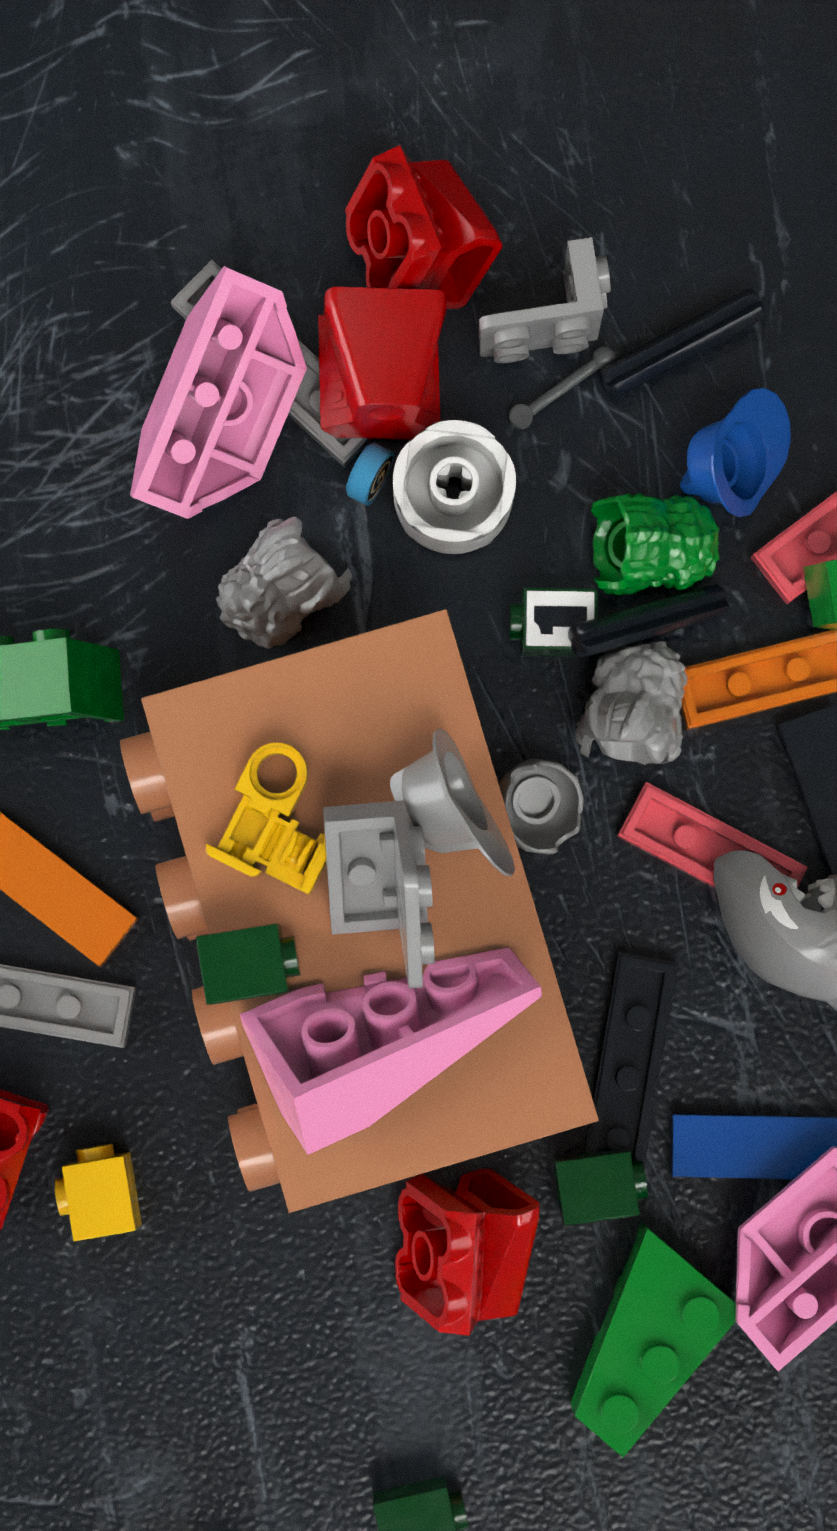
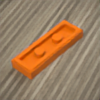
M830 630L685 667L684 672L688 679L687 685L683 687L685 693L682 698L681 712L686 731L837 693V630Z
M0 811V890L96 965L102 967L139 918Z

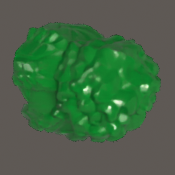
M628 493L622 496L601 499L593 502L591 505V512L597 518V528L592 537L594 550L593 564L601 574L600 577H595L594 579L597 587L603 590L604 593L625 596L627 594H635L649 586L659 587L661 584H664L667 589L674 586L677 590H683L702 580L704 576L711 577L716 569V562L720 559L718 552V533L720 527L716 524L710 509L705 505H700L695 498L690 496L682 498L675 495L670 499L663 500L657 497L644 496L641 493L635 495Z

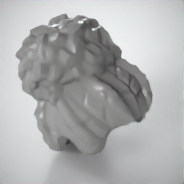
M295 516L285 521L275 519L268 522L267 527L259 532V537L249 549V553L241 559L237 566L222 576L221 583L218 586L219 596L216 597V601L222 610L220 620L227 627L238 630L239 635L244 640H252L258 646L266 649L286 644L290 638L301 631V621L304 617H307L316 610L331 607L334 603H338L351 586L352 574L349 568L340 577H337L334 569L328 562L312 549L303 537H300L302 521Z
M659 641L648 644L634 642L607 650L600 657L592 679L593 684L597 686L598 690L591 694L590 699L586 702L585 713L582 714L580 721L576 724L575 741L579 744V750L582 755L589 757L594 740H596L603 754L617 760L638 762L644 765L649 763H668L674 761L680 755L683 735L679 710L685 693L683 687L687 685L688 678L684 672L685 666L679 661L681 656L668 648L666 642Z

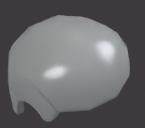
M528 759L515 765L499 781L498 784L518 848L526 852L554 854L557 853V848L560 844L579 832L581 824L580 814L583 811L584 797L578 778L561 763L553 760Z

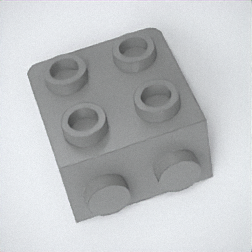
M592 237L567 242L563 270L567 303L492 314L479 319L478 346L481 357L493 356L496 363H511L528 358L529 350L553 347L555 354H569L587 349L589 347L588 341L598 339L603 312L607 308L606 293L611 292L607 258L605 255L595 257Z
M405 800L323 807L332 935L399 929L408 988L423 987L422 965L434 964L435 953L432 924L428 922L427 907H432L433 904L429 865H425L422 826H409Z

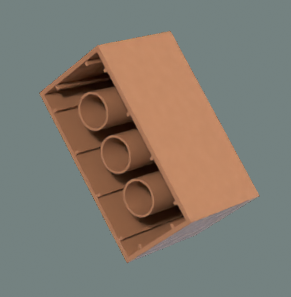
M446 609L141 698L150 731L120 740V748L128 780L141 814L150 812L155 822L175 817L186 856L156 864V874L161 895L176 938L187 937L191 941L196 939L197 936L277 923L281 925L282 937L294 935L296 939L301 976L289 977L291 991L287 993L206 1005L204 987L192 989L195 1013L212 1064L216 1065L244 1056L257 1103L238 1108L236 1114L228 1116L234 1150L249 1192L280 1183L288 1212L291 1213L599 1121ZM441 728L449 734L461 753L476 792L507 843L513 858L515 871L511 877L503 875L488 861L479 848L448 853H439L425 848V865H429L433 900L432 907H427L428 922L432 924L435 961L510 947L541 986L542 997L371 1126L307 1155L278 1108L244 1030L240 1014L302 987L323 983L327 993L363 986V975L385 971L387 981L407 977L399 929L332 935L327 865H325L311 895H308L266 874L267 866L259 862L254 867L263 873L258 877H250L210 857L206 852V844L215 848L218 847L244 796L234 789L250 757L263 745L284 743L295 748L303 757L308 769L306 788L291 817L288 818L281 814L279 818L289 823L291 819L300 822L296 830L317 840L320 833L324 834L323 807L395 801L390 788V778L396 772L408 767L414 761L433 750V733L436 729ZM283 755L268 757L262 762L258 770L260 785L271 793H282L289 790L297 778V769L294 762ZM317 843V845H316V847H315V849H314V851H313V853H312V855H311V857H310V859H309V861H308V863H307V865H306V867H305V869H304L302 875H304V873H305V871H306V869H307V867H308V865H309V863H310V861H311V859H312V857H313V855H314V853H315V851H316V849H317L319 843ZM429 964L422 965V974H424V970Z

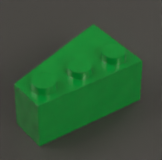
M67 629L32 632L33 642L17 644L14 643V637L0 636V730H10V726L47 722L48 727L67 725V720L87 717L102 719L104 722L124 721L119 649L71 639L70 630Z
M642 1221L635 1235V1242L623 1273L617 1281L607 1314L600 1331L598 1330L570 1402L574 1416L622 1457L627 1454L736 1322V1302Z

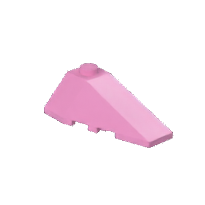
M510 947L435 961L434 964H429L424 970V974H422L423 987L408 988L407 977L387 981L384 971L363 975V986L327 993L323 983L302 987L240 1014L244 1030L278 1108L307 1155L371 1126L542 997L541 986Z

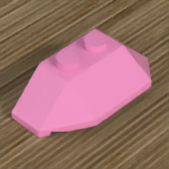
M223 266L187 316L143 424L130 492L132 498L189 519L202 512V509L218 503L261 480L307 370L295 329L286 309L287 305L282 291Z
M835 1146L829 1148L738 1227L735 1321L778 1372L837 1321V1147Z

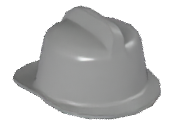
M438 728L433 733V750L411 763L408 767L396 772L390 778V788L395 801L405 800L410 827L422 826L426 849L439 853H448L479 848L500 873L511 877L514 874L515 867L507 843L476 792L466 764L455 742L445 730Z

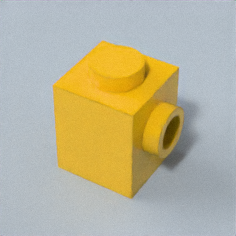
M113 1144L76 1150L78 1161L62 1166L63 1178L55 1179V1196L58 1211L61 1216H70L73 1241L136 1231L142 1225L130 1152L114 1155Z

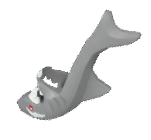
M739 850L730 851L717 857L714 862L713 880L722 920L732 945L749 969L769 984L799 996L827 1002L837 1011V874L829 875L826 879L816 880V883L808 885L809 893L804 894L797 889L796 879L781 874L760 854Z

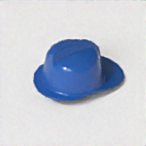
M766 388L749 390L737 401L724 419L699 429L693 435L687 449L688 469L680 482V488L684 493L698 495L700 499L713 505H723L728 513L738 518L748 516L753 512L761 497L779 475L789 452L791 442L790 420L786 407L778 395Z

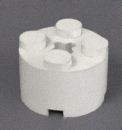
M462 420L437 422L416 435L400 451L393 472L394 506L406 534L422 546L445 554L471 552L490 544L503 529L509 518L516 489L514 464L504 447L484 427ZM450 477L460 478L462 489L467 490L460 492L458 499L447 498L446 490L440 488L447 487Z

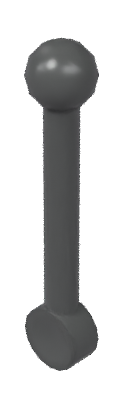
M604 346L597 348L593 353L591 361L528 405H515L509 413L511 425L518 430L527 429L533 422V415L598 369H602L606 364L616 360L614 351Z

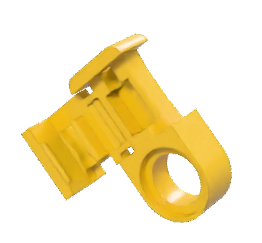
M269 743L263 745L252 754L234 789L244 796L218 847L215 848L206 844V852L210 857L250 877H258L263 873L254 867L259 862L267 866L266 874L311 895L326 865L325 835L320 833L317 840L296 830L300 822L291 819L289 823L279 818L281 814L288 818L291 817L308 782L307 765L295 748L284 743ZM273 755H283L290 758L297 769V778L294 785L282 793L268 792L260 785L258 779L260 765L265 759ZM317 843H319V845H318V847H317V849H316V851H315V853H314V855H313V857H312V859H311V861H310V863H309V865H308V867H307V869H306L304 875H302V873H303V871H304V869H305V867H306V865H307V863H308V861H309V859H310V857H311V855H312V853H313V851H314V849H315Z

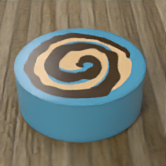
M375 442L367 445L350 473L346 485L347 496L369 506L381 491L390 473L395 453Z

